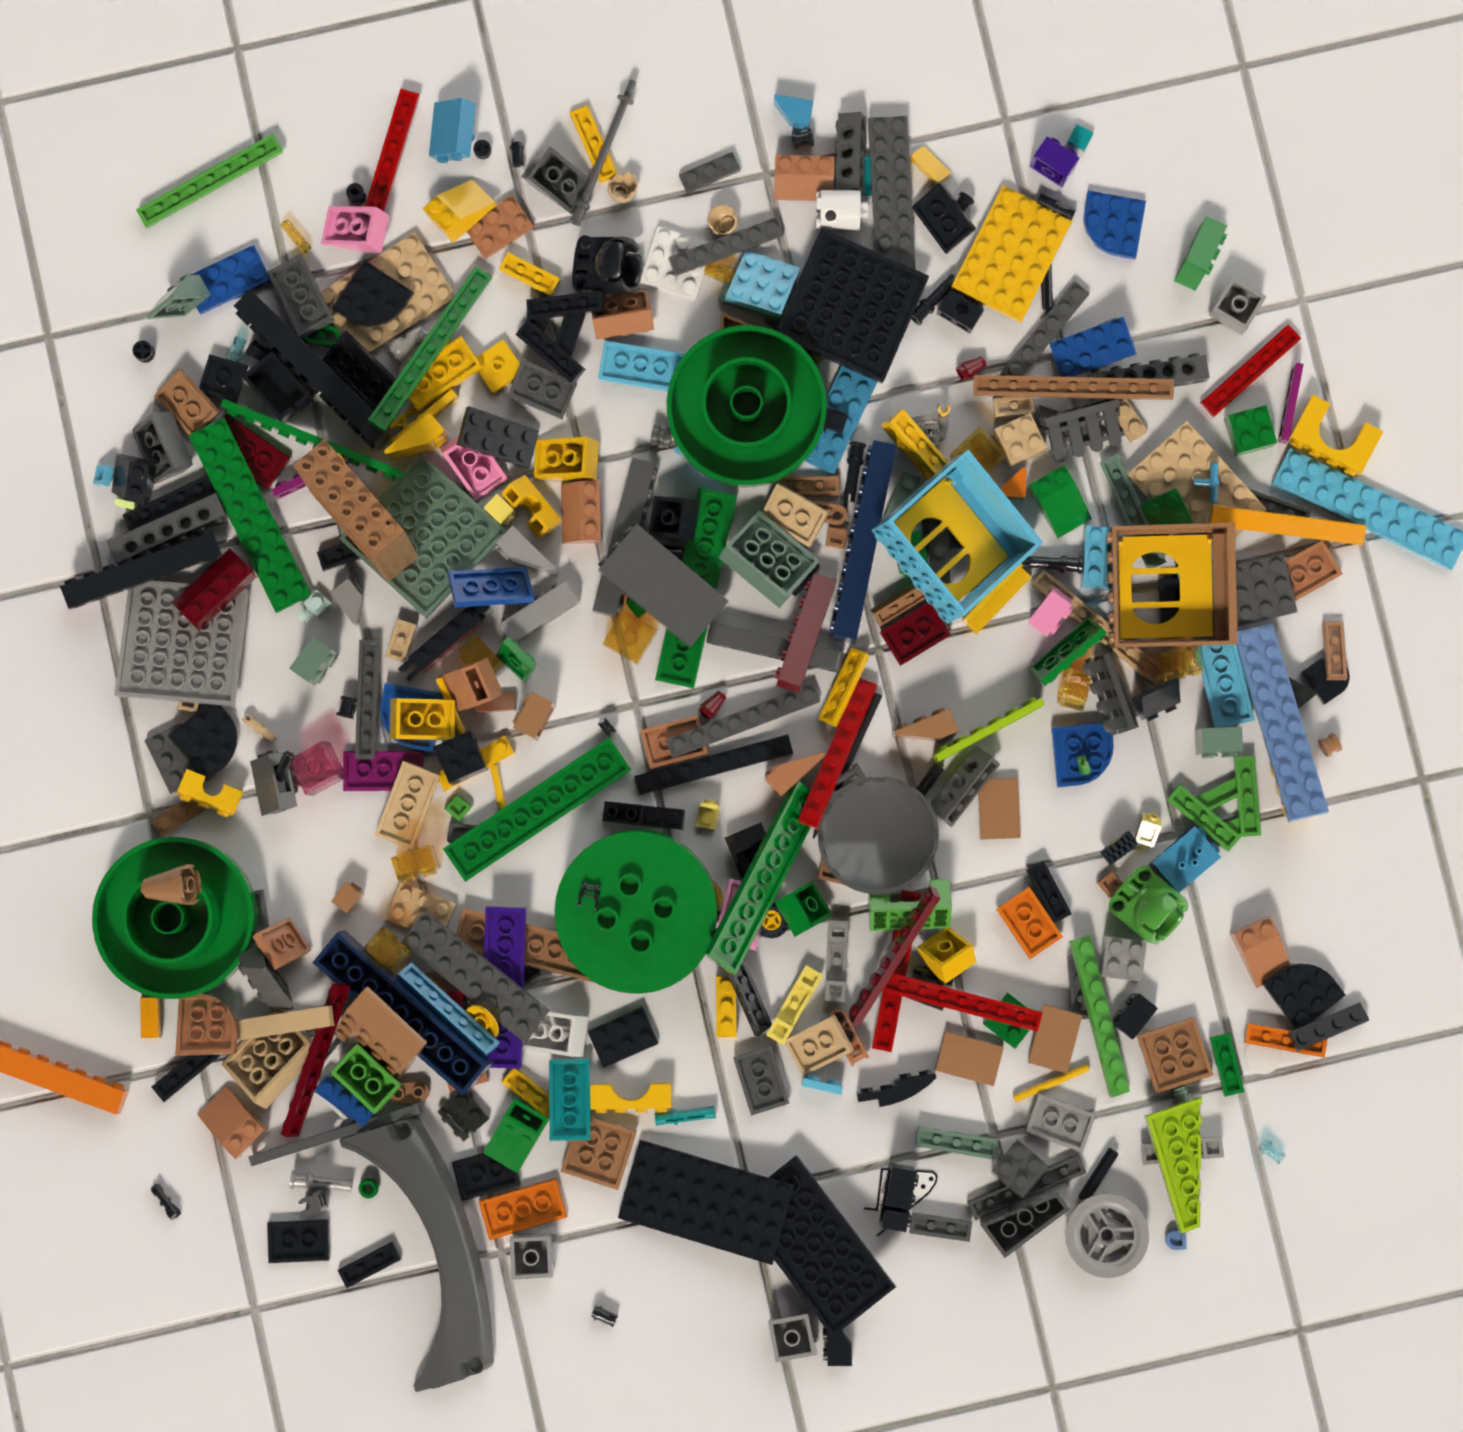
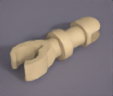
M245 714L250 720L242 718L246 725L251 726L255 733H260L271 744L276 740V735L265 728L262 722L258 723L250 714Z

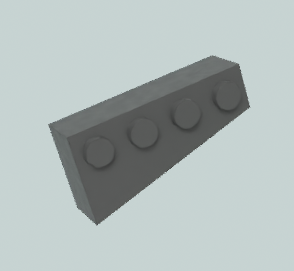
M1055 1193L980 1225L1003 1257L1006 1258L1070 1209L1061 1196Z

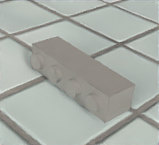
M558 581L551 586L552 590L548 593L542 592L538 594L533 603H525L518 608L519 611L514 615L510 613L503 617L499 625L507 637L519 643L579 604L580 601L567 581L563 583Z

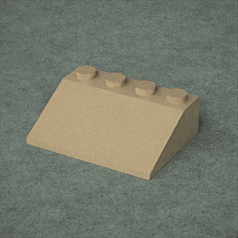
M273 1009L268 1015L285 1012L282 1009ZM305 1031L243 1040L237 1047V1054H230L221 1065L255 1104L267 1109L302 1072V1067L306 1061L313 1039Z

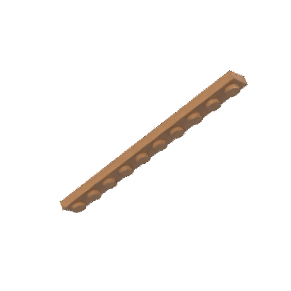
M974 375L973 396L1173 400L1174 379Z

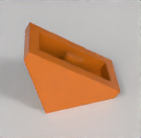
M1024 467L1000 488L1009 500L1023 501L1025 499L1026 469Z

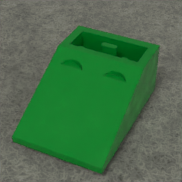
M514 1098L483 1153L518 1174L549 1119Z

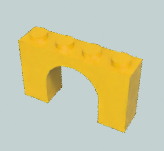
M1312 395L1305 404L1290 433L1289 441H1291V445L1299 449L1304 448L1308 450V453L1313 457L1325 459L1326 463L1330 466H1338L1344 469V473L1347 475H1360L1384 431L1366 422L1360 427L1349 448L1343 450L1332 449L1323 442L1319 432L1320 423L1330 403Z

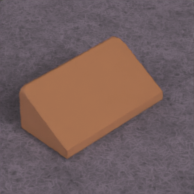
M503 691V695L494 700L475 706V713L516 711L515 691Z

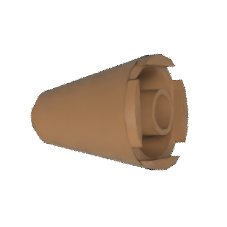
M185 864L145 878L141 884V892L148 899L194 905L199 900L196 899L197 894L201 893L198 870H193L192 867L194 865Z

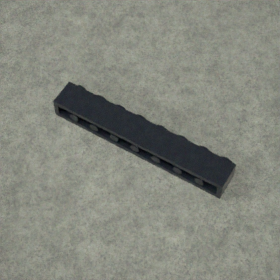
M209 530L198 533V537L190 540V537L178 540L179 544L171 546V544H166L159 547L160 551L152 553L150 550L141 553V558L133 560L130 557L122 560L121 565L115 567L114 564L107 565L99 573L95 574L94 571L83 574L84 578L76 580L71 578L64 581L65 585L60 586L68 609L72 610L222 556L215 533H209Z

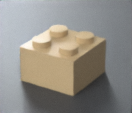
M1031 413L994 429L992 433L1009 469L1041 455L1047 450V446Z

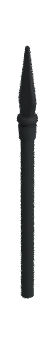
M875 693L841 774L849 770L882 698V695ZM843 783L836 786L834 791L839 790ZM814 829L813 839L818 834V829Z

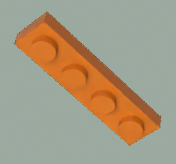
M1250 1023L1246 1025L1244 1043L1323 1058H1325L1327 1040L1297 1052L1288 1036V1033L1291 1031Z

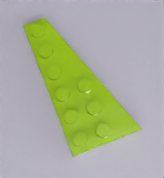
M1201 1097L1144 1116L1179 1233H1185L1200 1227Z

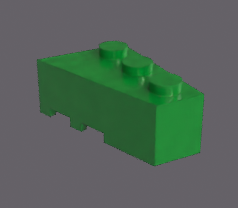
M1208 216L1204 218L1190 246L1186 259H1184L1182 267L1174 280L1175 282L1196 291L1205 274L1209 276L1214 266L1211 261L1212 259L1216 260L1221 249H1218L1219 244L1223 245L1227 234L1224 233L1227 225Z

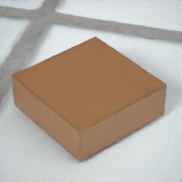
M829 526L825 546L845 550L848 529Z
M1110 870L1096 882L1108 898L1113 896L1123 884L1113 870Z

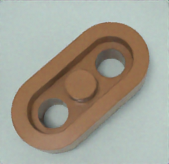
M823 501L813 502L830 512L824 523L838 526L846 521L847 511L843 506ZM839 513L841 517L839 519H835L833 517V514Z
M421 1081L401 1083L402 1085L398 1090L402 1092V1096L398 1098L394 1095L390 1100L396 1104L422 1102L428 1098L430 1089L426 1083ZM417 1088L422 1090L421 1096L416 1095L415 1090Z

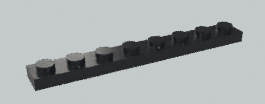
M787 734L636 775L635 780L639 795H644L794 753L789 735Z

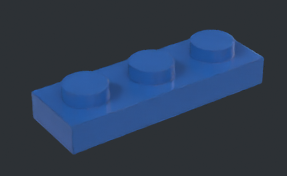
M328 1075L324 1077L314 1091L364 1127L373 1115L348 1089Z

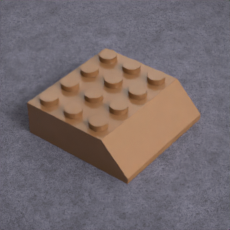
M368 986L347 1008L335 1031L337 1037L349 1044L351 1049L359 1043L397 1080L409 1070L427 1043Z

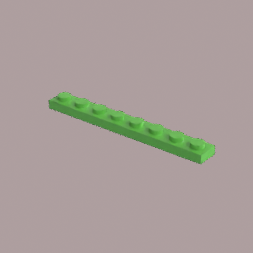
M271 134L136 209L145 227L149 228L282 154L283 150L274 134Z
M1083 936L1070 940L1069 943L1109 1097L1128 1093L1130 1089L1091 937Z

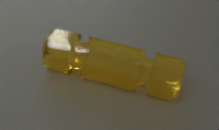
M289 219L284 220L281 223L282 229L287 232V235L296 246H299L298 248L303 254L311 250L310 244L293 227L294 225Z

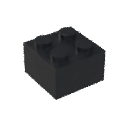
M654 496L648 534L659 539L694 542L700 502L688 498Z
M471 730L433 746L447 780L452 786L489 770L475 735Z

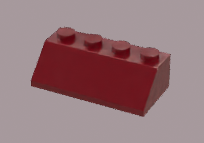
M229 548L171 603L200 631L243 591L257 575Z

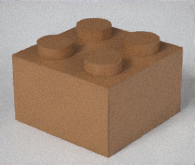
M531 692L530 695L526 694L521 704L523 709L521 713H516L512 723L515 724L513 726L514 729L538 741L556 705Z

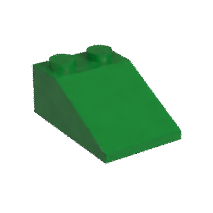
M1065 465L1028 486L1030 494L1057 539L1092 519Z

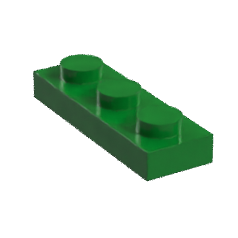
M1230 1033L1209 1037L1223 1096L1243 1093L1244 1088Z

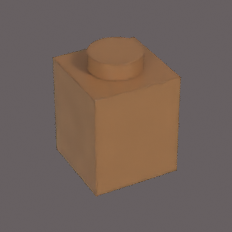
M345 882L331 902L345 913L350 914L364 895L360 892L362 888L354 882H351V884Z

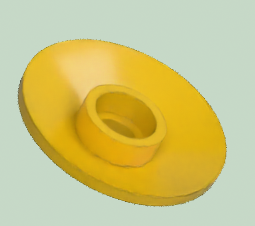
M472 1005L466 1010L494 1038L498 1036L499 1027L497 1021L487 1009L479 1005Z

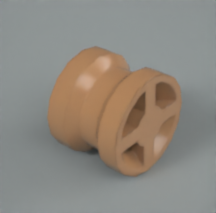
M1334 733L1329 734L1325 739L1321 738L1318 740L1320 749L1326 757L1331 756L1335 751L1339 752L1342 750L1341 743Z

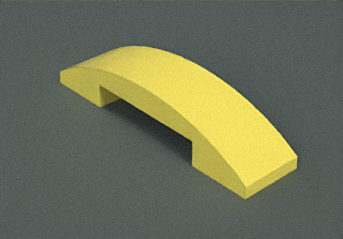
M807 965L804 967L766 1036L782 1045L785 1044L803 1009L823 977L821 973Z

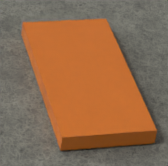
M557 1178L478 1201L489 1240L568 1217Z

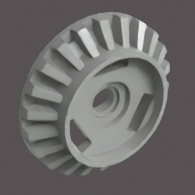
M1101 1193L1082 1200L1072 1210L1065 1229V1242L1070 1256L1084 1271L1097 1277L1114 1278L1125 1275L1141 1262L1148 1248L1149 1229L1143 1213L1134 1203L1117 1194ZM1108 1209H1113L1125 1216L1124 1223L1107 1215ZM1082 1225H1088V1245H1082L1081 1243ZM1106 1229L1112 1232V1238L1109 1241H1104L1101 1238V1233ZM1123 1245L1125 1246L1126 1250L1124 1253L1112 1260L1108 1259V1254Z

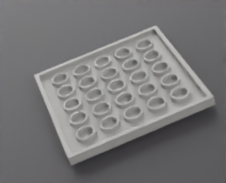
M150 581L128 589L114 695L116 697L235 707L249 589L245 588L200 631L171 603L191 584Z

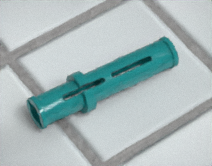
M714 1105L685 1110L672 1109V1111L654 1113L656 1126L672 1123L678 1125L680 1122L716 1118Z

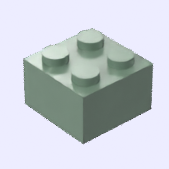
M312 636L289 669L315 686L324 680L326 676L325 671L328 667L331 668L336 663L338 653Z
M1242 727L1201 728L1195 731L1196 755H1202V758L1218 757L1217 754H1222V758L1238 756V753L1243 751Z

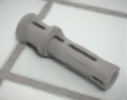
M292 1171L290 1189L297 1187L306 1188L307 1191L317 1188L351 1192L352 1179L314 1176L312 1172L302 1174Z

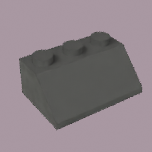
M171 411L151 414L132 430L143 458L156 461L154 484L179 475L193 465L191 456L187 451L184 439L180 434Z
M258 946L238 956L240 962L238 968L243 976L247 975L249 985L253 990L257 989L258 997L262 1003L266 1002L270 1009L292 1010L295 1008L288 984L277 969L274 970L268 963L266 956Z

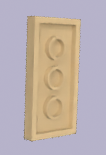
M403 761L374 836L412 850L441 775Z

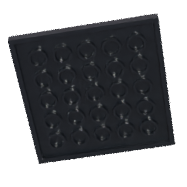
M821 228L776 331L791 338L803 349L883 384L929 279V275Z

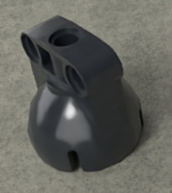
M581 236L577 240L572 270L573 288L580 293L602 290L604 294H630L635 291L634 288L638 287L641 280L642 257L640 254H629L628 252L637 253L639 251L638 244L634 239L628 237Z

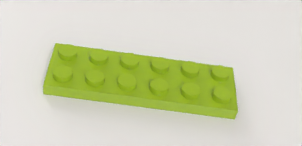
M1033 697L1022 704L1023 708L1018 709V707H1015L1005 713L1006 717L1001 719L998 716L987 723L988 727L983 728L981 725L970 732L971 736L966 738L965 735H962L952 741V746L948 747L946 744L935 751L936 754L932 757L934 762L937 764L1040 709L1045 705L1042 698L1036 700Z

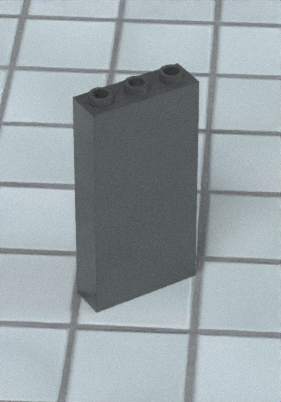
M638 524L634 527L630 525L623 534L626 536L621 543L617 541L610 549L613 551L608 558L604 556L598 563L600 567L598 572L690 648L729 601Z

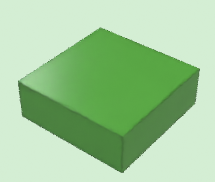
M456 794L444 809L460 822L473 806L459 794Z

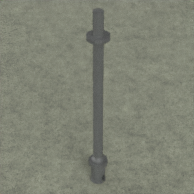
M630 79L624 94L617 96V99L621 102L581 199L575 201L574 205L576 207L569 222L576 226H581L586 211L590 209L589 198L627 105L634 104V101L631 99L637 83L634 80Z

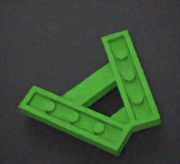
M1255 756L1233 757L1235 778L1197 797H1194L1179 784L1166 799L1198 828L1200 827L1206 835L1226 852H1229L1241 837L1261 836ZM1237 798V818L1225 823L1211 811Z

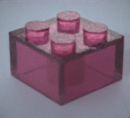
M321 741L295 755L291 763V767L305 795L314 796L347 778L330 742Z

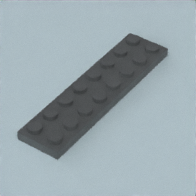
M907 116L868 118L875 252L916 270Z
M427 911L421 914L401 942V944L473 1002L487 1009L499 1023L524 1043L530 1039L550 1012L546 1006Z

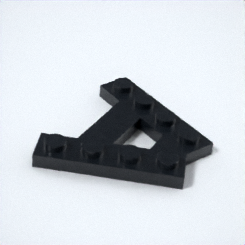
M602 290L527 299V320L515 334L573 385L586 370L572 357L585 315L587 313L605 311L604 292ZM564 316L555 343L544 331L549 318Z

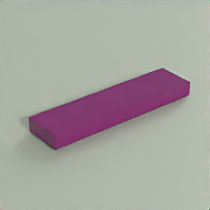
M1296 363L1291 370L1278 443L1286 444L1290 439L1304 366L1302 363Z

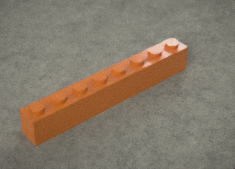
M0 1040L1 1073L115 1115L121 1113L129 1090L124 1089L125 1085L118 1082H113L112 1084L105 1082L106 1078L94 1075L92 1077L86 1075L87 1071L75 1068V1070L67 1068L68 1064L57 1061L53 1063L49 1061L47 1056L41 1054L34 1056L30 1054L31 1051L22 1047L15 1049L11 1047V1043Z

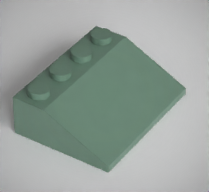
M760 510L725 546L718 557L779 609L820 562L817 557Z

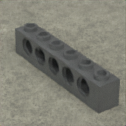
M1200 353L1188 355V358L1180 359V356L1169 358V361L1161 362L1160 359L1149 361V364L1146 365L1133 363L1127 368L1114 366L1109 371L1096 369L1092 370L1091 374H1088L1087 377L1123 378L1124 375H1129L1132 378H1144L1143 372H1149L1152 375V379H1174V387L1207 382L1210 375L1206 355L1200 356ZM1182 366H1188L1191 369V373H1184ZM1162 369H1169L1171 377L1164 376Z
M214 493L107 541V544L116 564L121 565V561L132 557L135 560L141 557V553L150 550L153 552L163 545L189 537L193 533L198 534L207 530V527L213 524L214 526L221 525L229 517L217 493ZM209 511V517L202 520V512ZM191 519V525L184 528V520ZM172 527L173 533L170 536H165L166 528ZM154 535V542L147 544L148 536ZM136 543V550L129 552V545Z

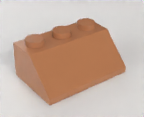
M775 155L774 200L816 201L817 191L833 190L834 156Z
M648 289L633 291L630 294L604 296L605 311L592 313L596 339H608L613 336H627L631 333H645L649 330H654Z
M577 481L562 484V544L602 543L600 481Z

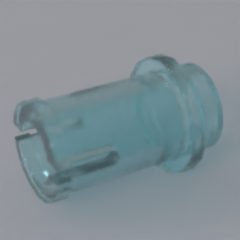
M234 337L231 349L226 353V359L235 362L241 360L240 356L247 341L240 337Z
M1265 1139L1259 1146L1261 1153L1269 1156L1277 1164L1283 1161L1281 1157L1285 1158L1286 1156L1285 1153L1273 1145L1271 1140Z

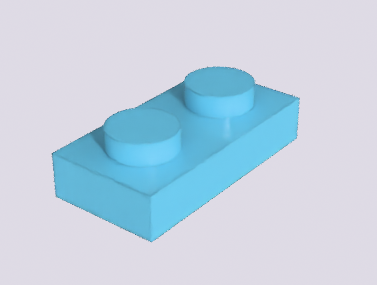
M808 1074L807 1078L803 1077L801 1085L804 1087L839 1095L842 1094L843 1086L839 1085V1081L828 1079L827 1082L819 1081L820 1077Z

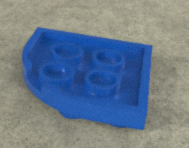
M1088 191L1083 214L1084 228L1087 235H1089L1095 246L1101 251L1112 256L1135 260L1146 201Z
M385 683L380 707L382 723L390 735V699L443 700V696L439 692ZM394 739L405 747L434 753L433 746H435L436 740Z
M1103 723L1051 728L1057 787L1087 784L1097 779L1110 764L1114 749L1113 736H1111L1110 732L1107 733L1104 730ZM1077 756H1086L1091 771L1090 774L1080 775Z

